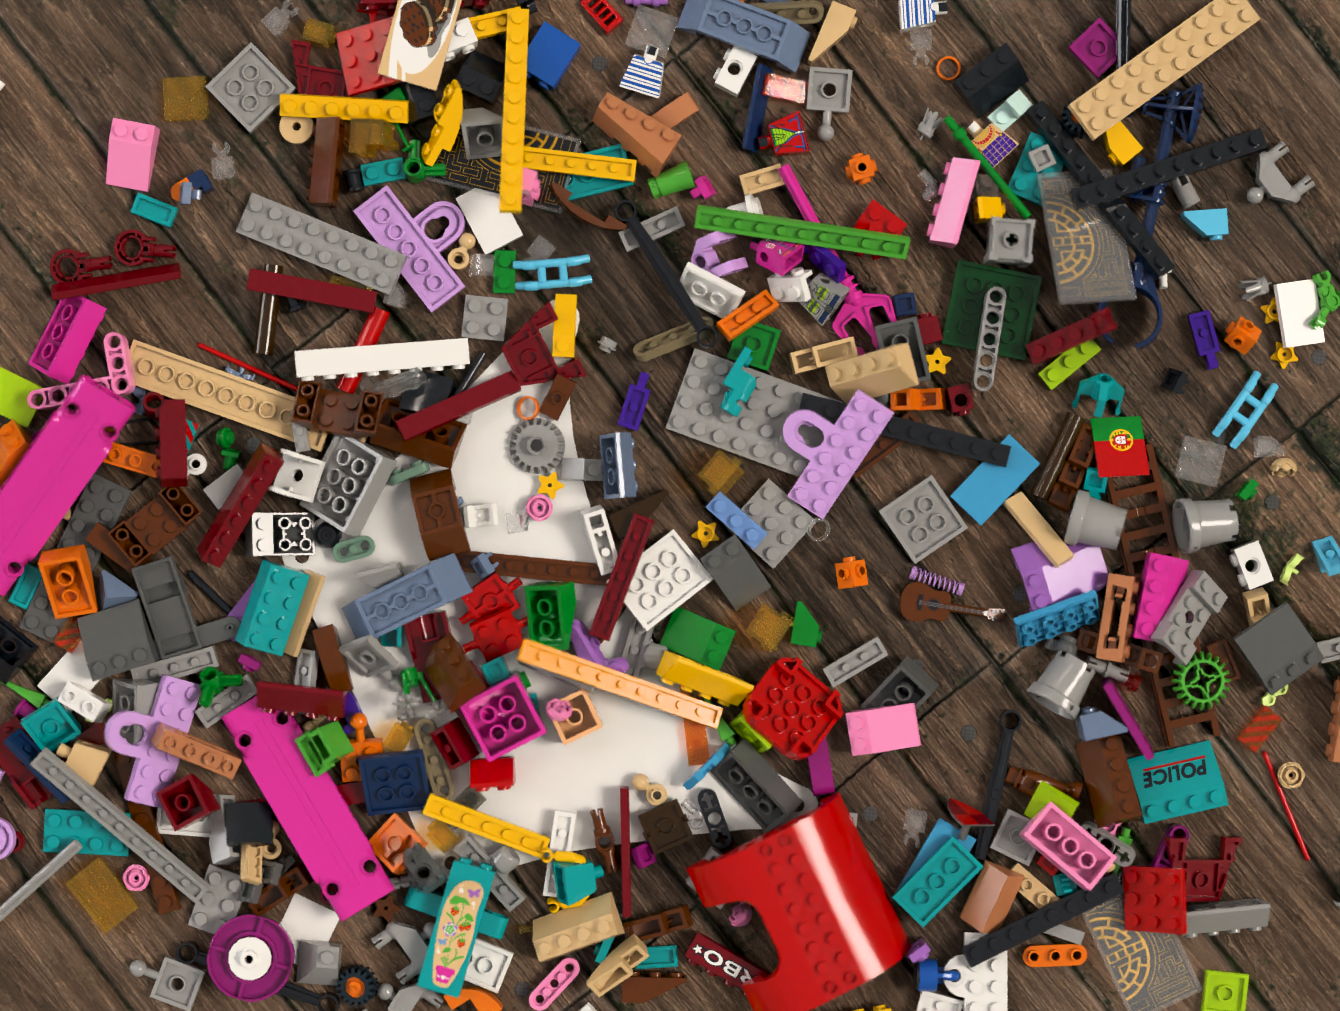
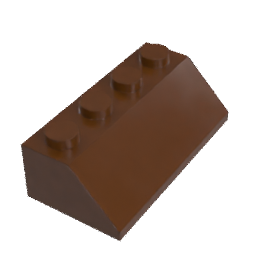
M340 117L317 118V123H313L312 136H315V144L311 145L310 157L313 158V165L309 166L308 179H311V186L307 187L306 200H309L311 206L337 208L345 132V123Z
M386 398L382 405L377 433L371 436L370 443L451 469L458 455L467 424L454 420L405 442L396 426V421L413 413L401 411L399 409L400 402Z
M1120 734L1093 739L1075 745L1097 829L1140 819L1142 812Z

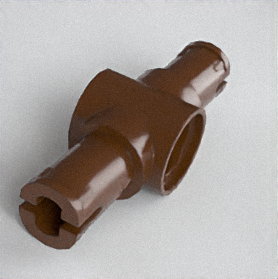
M597 808L598 816L595 809L590 811L595 828L593 830L595 846L599 851V855L603 857L606 873H612L611 865L614 872L619 870V866L614 853L616 851L614 835L610 830V826L606 823L603 808ZM606 836L610 838V842L603 845L599 842V839Z

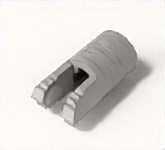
M1188 176L1169 182L1184 210L1201 201Z

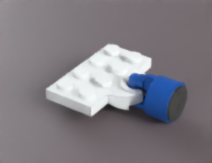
M964 932L963 946L989 933ZM1007 950L972 968L969 967L964 954L953 956L944 967H938L936 959H925L920 963L918 961L914 963L913 980L914 988L917 991L936 992L938 983H943L950 993L963 997V1011H1007Z

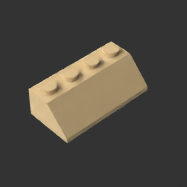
M908 343L894 345L825 366L830 388L847 404L857 389L875 398L919 385Z
M612 892L587 900L579 907L562 909L556 913L533 920V944L539 962L552 960L625 933Z

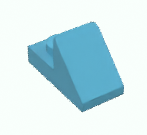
M1333 536L1313 541L1312 547L1321 573L1326 572L1328 577L1339 574L1340 548Z

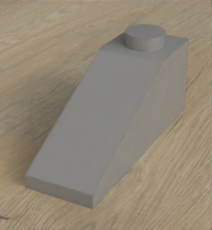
M219 794L216 796V800L221 809L213 814L209 847L213 864L229 865L241 859V846L228 847L226 841V804L236 803L235 795Z

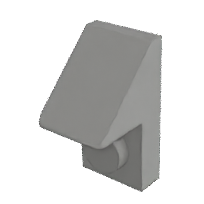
M562 458L561 480L603 481L601 460Z

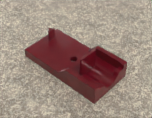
M446 610L423 615L404 625L414 666L418 672H423L424 679L437 700L442 698L424 666L432 645L451 633ZM419 681L418 683L420 687L423 704L432 702L422 683Z
M14 716L0 727V766L9 776L13 787L30 809L33 810L53 796V794L3 743L7 737L19 728L34 742L21 725V718Z

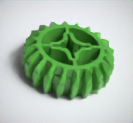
M1199 651L1198 657L1194 653L1187 665L1176 664L1181 669L1180 671L1173 670L1172 673L1178 675V679L1173 678L1171 682L1178 683L1177 686L1173 687V691H1181L1176 696L1178 699L1185 696L1182 702L1184 705L1190 702V708L1194 709L1198 703V708L1203 710L1206 704L1207 708L1210 709L1212 708L1211 701L1216 705L1220 704L1218 696L1225 699L1226 696L1222 691H1229L1230 688L1224 686V684L1231 682V679L1224 678V676L1230 672L1229 670H1221L1226 665L1224 662L1217 665L1220 659L1218 656L1212 659V653L1208 652L1204 658V653ZM1199 663L1209 664L1215 673L1205 674L1203 669L1200 668ZM1193 666V676L1185 682L1186 673ZM1200 674L1201 677L1207 678L1204 681H1202V687L1201 684H1195L1198 680H1200ZM1217 679L1216 687L1209 695V686L1211 682ZM1197 687L1199 692L1202 693L1203 698L1193 697L1187 689Z

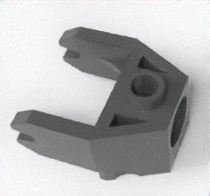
M414 843L411 849L407 848L403 853V863L408 875V882L414 889L417 888L420 893L429 894L448 880L447 876L428 851L422 848L420 843ZM420 872H426L429 874V876L427 878H421L418 874Z

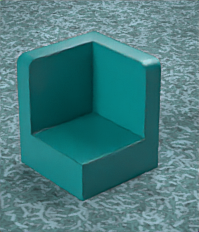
M403 625L382 635L381 645L403 647Z
M503 656L481 666L490 685L512 675Z

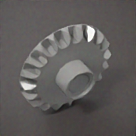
M534 418L526 420L517 426L510 438L509 449L511 457L518 467L529 473L541 474L551 471L560 463L565 451V440L562 432L554 423L546 419ZM534 440H540L543 444V448L539 452H534L531 448Z

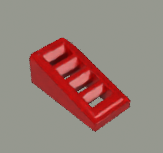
M582 0L580 2L581 6L607 36L624 22V19L607 0H598L591 7L587 4L592 0ZM602 3L604 7L595 13L593 10ZM608 10L609 13L600 19L599 16ZM613 16L615 19L606 25L604 22Z

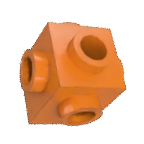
M863 153L852 155L851 160L847 162V167H845L847 178L852 180V184L858 183L859 185L870 183L871 179L875 176L874 172L877 171L875 160L870 159L869 155L864 156ZM864 164L866 170L859 171L858 165Z
M1240 316L1236 322L1231 321L1225 329L1227 335L1224 341L1231 348L1246 355L1257 342L1262 330L1251 321Z
M855 556L843 558V562L835 564L838 589L868 585L865 559L856 560Z

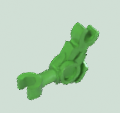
M1328 270L1321 272L1323 280L1320 274L1312 276L1313 282L1319 287L1317 292L1321 298V310L1309 323V326L1314 330H1317L1318 326L1323 328L1327 322L1326 317L1328 313L1340 307V291H1335L1333 284H1330L1331 274Z

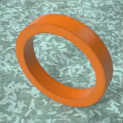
M952 56L943 57L937 63L936 72L943 80H953L960 73V63ZM946 59L953 60L958 67L956 75L950 78L944 77L939 71L940 63Z
M531 396L522 397L517 403V414L524 420L534 419L539 413V402ZM526 399H531L535 403V412L530 417H524L521 413V404Z

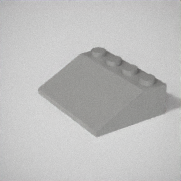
M334 435L322 459L326 463L313 503L301 500L299 505L343 533L359 537L397 460L359 439Z

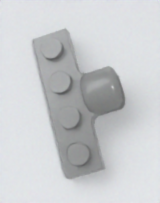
M634 617L622 657L626 658L629 664L626 674L639 678L643 667L657 670L664 651L669 650L666 646L651 641L654 627L646 632Z
M470 833L453 847V850L459 856L471 859L473 864L480 865L482 862L493 866L492 869L496 870L491 892L509 912L526 899L527 896L508 875L520 863V858L512 847L503 844L495 852L489 854Z

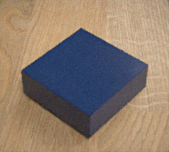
M914 292L892 296L896 317L917 314Z

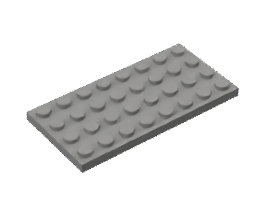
M695 348L665 429L799 477L810 460L791 449L785 442L783 425L786 418L794 411L799 410L803 393L837 402L841 401L743 366L742 370L756 378V388L746 403L736 401L742 407L741 412L736 418L720 408L726 390L729 391V388L722 384L735 363ZM803 424L798 428V433L803 437L807 445L818 446L823 442L824 434L818 427Z

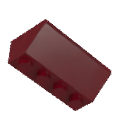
M257 681V707L262 708V712L275 713V709L284 710V715L296 716L297 712L305 713V717L318 718V715H326V720L339 721L340 717H345L349 691Z

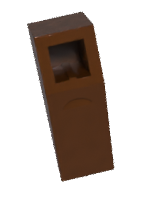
M633 970L634 974L622 982V1003H645L687 982V975H683L681 971H670V974H661V971L653 970L648 971V974H640V971Z

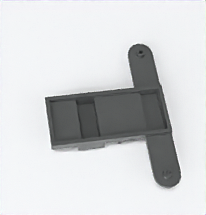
M173 555L131 569L155 637L153 642L159 660L236 637L241 622L233 616L199 626L196 624L191 609L192 605H190L187 597L189 593L183 575L179 574Z

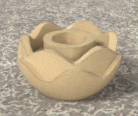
M1279 458L1271 464L1270 470L1272 476L1276 475L1279 478H1283L1288 475L1292 477L1297 471V466L1292 459Z
M1287 762L1279 768L1277 777L1283 787L1288 789L1297 788L1302 784L1305 772L1298 763Z

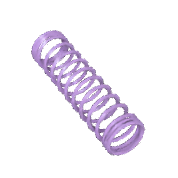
M916 566L912 567L909 579L915 580L918 572L920 571L918 582H920L925 572L923 583H925L928 575L930 574L928 585H930L931 580L935 575L933 587L935 586L938 578L940 577L938 589L940 588V585L943 580L944 585L942 590L945 589L949 581V587L947 592H949L952 584L954 583L952 594H954L959 584V588L957 590L956 595H962L965 583H960L959 581L956 584L955 580H953L951 583V579L949 578L946 581V577H943L941 580V575H939L936 578V573H934L931 577V571L927 574L926 570L922 572V569L919 568L917 571Z

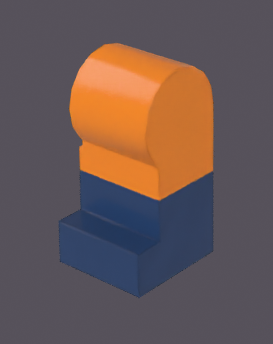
M200 169L174 184L171 188V196L179 202L180 183L192 182V189L204 190L207 194L215 189L206 173Z

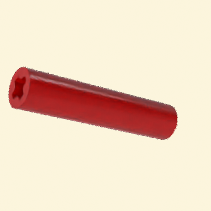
M375 307L374 314L369 313L355 346L376 345L390 313ZM359 372L358 377L345 378V374H341L336 388L354 394L364 372Z

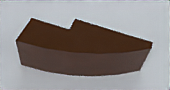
M330 624L312 630L330 689L354 690L347 659L339 651L341 643L337 628Z
M304 862L282 875L277 886L268 884L262 888L258 904L248 903L254 914L261 916L309 885L314 879Z
M688 903L622 923L626 939L635 934L641 941L686 929L694 924Z

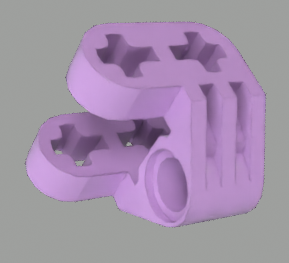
M715 231L696 240L691 263L721 278L749 267L745 257L720 264L717 253L712 248L737 238L736 234Z

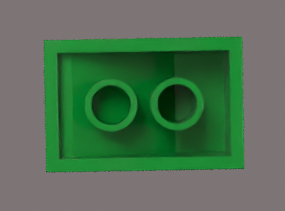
M537 582L524 586L530 641L556 650L569 649L576 607L574 582Z
M678 607L671 615L660 645L720 671L736 631Z

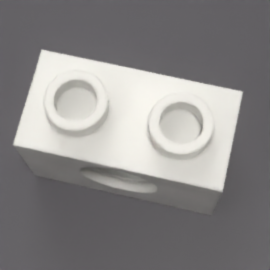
M733 46L732 49H727L723 60L726 62L722 68L718 67L713 79L716 80L714 86L738 97L757 60V56ZM736 65L739 67L740 72L737 75H732L728 72V68Z
M1253 540L1230 549L1231 555H1229L1233 567L1238 569L1239 575H1237L1241 587L1251 590L1274 581L1258 540ZM1248 560L1254 562V569L1250 572L1245 568Z
M68 682L57 700L92 722L102 723L112 705L75 682Z

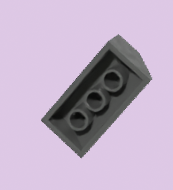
M745 738L735 745L710 770L766 833L791 816L803 802Z

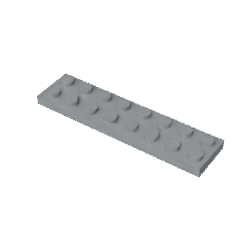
M255 193L251 194L236 229V232L390 296H392L408 257Z

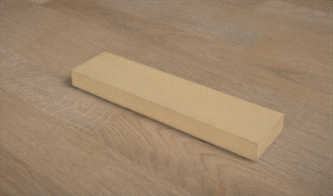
M1022 491L1005 500L1003 505L1055 568L1073 559L1074 554Z
M305 569L304 572L309 574L310 577L284 649V653L294 657L299 655L326 576Z

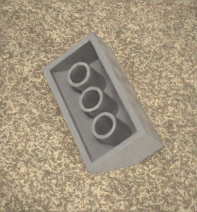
M1262 898L1186 905L1187 934L1183 935H1185V938L1198 937V933H1206L1208 936L1218 935L1219 931L1239 933L1240 929L1246 928L1249 931L1262 930V927L1268 926L1270 903Z

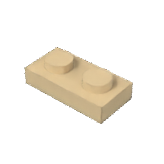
M776 164L740 175L739 179L744 196L784 186L785 183L778 172L781 165Z

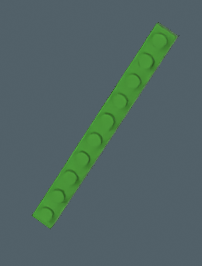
M704 205L697 206L694 228L899 259H906L910 244L909 236Z

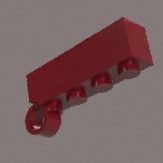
M150 392L143 398V410L148 416L155 417V421H159L160 427H155L156 440H160V447H156V460H160L161 467H156L157 480H161V487H188L185 399L164 400L161 394ZM150 401H158L160 406L152 409L147 404Z

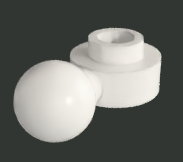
M191 454L188 456L187 477L190 474L201 475L207 468L206 459L201 454ZM198 460L200 462V466L198 468H193V461Z

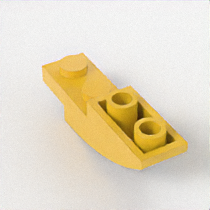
M453 79L450 85L446 86L442 101L434 108L433 116L437 124L431 131L428 143H425L421 149L424 163L432 167L442 149L451 151L459 132L463 112L462 89L455 79Z

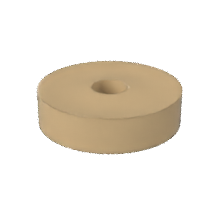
M283 116L279 125L280 132L289 143L296 145L304 144L312 138L314 121L308 117ZM299 123L301 125V128L298 131H295L293 127L295 124Z

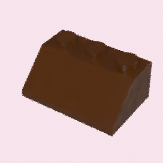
M451 633L432 645L424 669L447 708L453 713L487 689L462 646Z

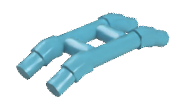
M585 254L556 259L514 261L513 269H537L538 281L516 282L515 289L536 291L550 288L577 287L592 283L591 275L568 278L567 266L589 263L590 256ZM558 267L560 279L547 280L546 268Z
M1253 371L1233 404L1212 431L1213 435L1219 437L1232 419L1243 425L1229 444L1234 449H1237L1250 433V430L1265 408L1270 404L1279 388L1276 383H1271L1260 401L1253 397L1250 393L1261 376V373L1258 371ZM1244 401L1255 408L1249 418L1238 412Z

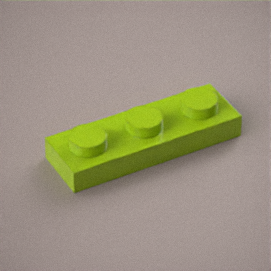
M1091 340L1062 353L1037 375L1051 391L1096 355L1101 348L1094 340Z

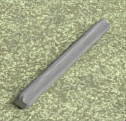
M77 839L73 840L0 906V922L82 849L83 846Z

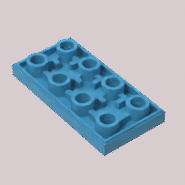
M1010 434L1000 443L1011 446L1006 467L982 462L950 495L980 526L1040 464Z
M1095 589L1013 618L1017 641L1020 647L1032 646L1038 641L1052 639L1058 634L1072 632L1078 627L1086 624L1092 625L1101 619L1098 596Z
M939 817L897 890L951 836L968 852H970L977 839L969 834L965 841L958 839L957 836L960 829Z

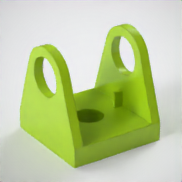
M743 710L728 724L742 740L745 738L759 754L772 747L768 741L746 722Z

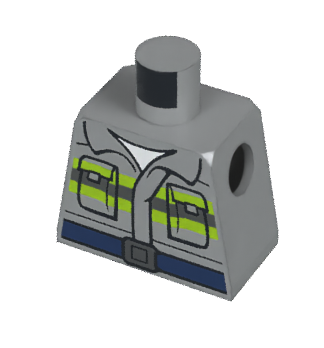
M819 273L813 280L808 277L806 278L811 299L806 302H800V304L823 326L833 316L850 291V288L841 283H836L832 278L823 273Z

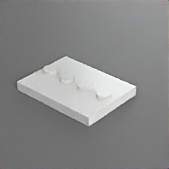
M673 529L642 553L624 605L647 632L713 581V577Z

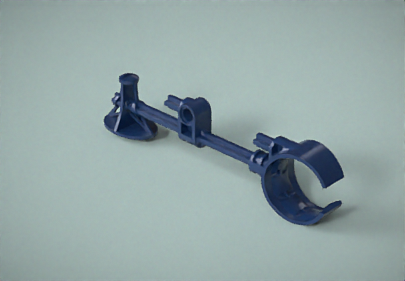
M1199 82L1183 92L1169 90L1167 96H1154L1150 99L1167 100L1166 105L1147 101L1140 107L1142 115L1151 116L1163 121L1155 162L1169 158L1174 129L1187 144H1191L1194 135L1197 133L1198 124L1201 119L1200 114L1203 108L1204 95L1202 83ZM1197 90L1194 106H1186ZM1191 92L1183 106H1179L1180 98ZM1147 109L1164 112V116L1147 112ZM1177 115L1181 116L1184 133L1175 124ZM1184 117L1191 119L1188 135L1186 132ZM1133 157L1131 170L1145 166L1146 158ZM1167 183L1124 196L1131 202L1145 204L1142 225L1152 237L1158 208L1164 205L1162 197L1166 195L1164 188L1167 187ZM1136 255L1135 260L1130 262L1129 265L1132 267L1131 271L1128 272V276H1130L1128 280L1130 293H1138L1147 297L1154 304L1157 312V323L1152 334L1146 340L1135 344L1136 351H1139L1151 345L1160 334L1163 313L1153 275ZM1113 298L1100 299L1097 312L1105 309L1108 302ZM1108 333L1102 336L1110 346L1114 345L1115 340Z

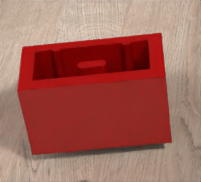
M515 756L498 757L491 762H488L487 758L470 760V788H476V792L489 791L490 787H497V790H510V787L516 783Z

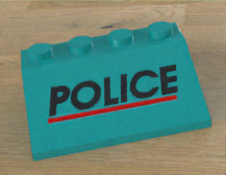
M1210 740L1154 752V758L1148 761L1144 755L1127 759L1142 812L1140 821L1144 824L1229 805L1224 782Z

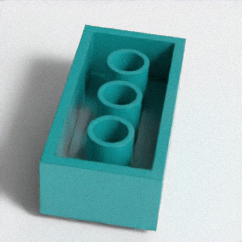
M263 559L235 640L243 646L282 656L310 575L302 570Z

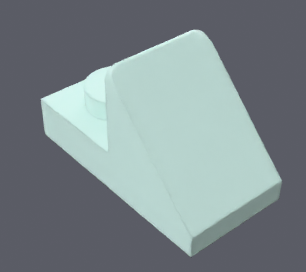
M1018 90L991 113L987 119L1004 132L1030 109L1033 104Z

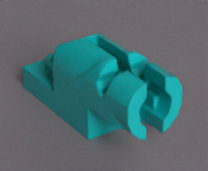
M744 347L722 384L729 388V391L726 390L720 408L736 418L742 410V407L736 401L746 403L756 388V378L742 370L743 366L747 368L753 359L750 355L752 350Z

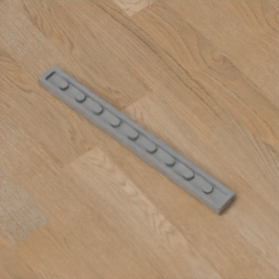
M45 747L30 764L194 903H197L211 886L48 748Z

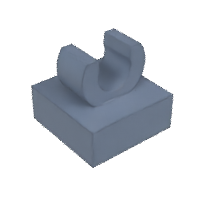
M192 182L180 183L179 205L188 206L191 203V199L200 200L202 190L192 189Z
M483 552L470 561L471 566L481 580L494 572V568L499 565L498 562L491 564L488 560L493 555L492 552L486 555Z

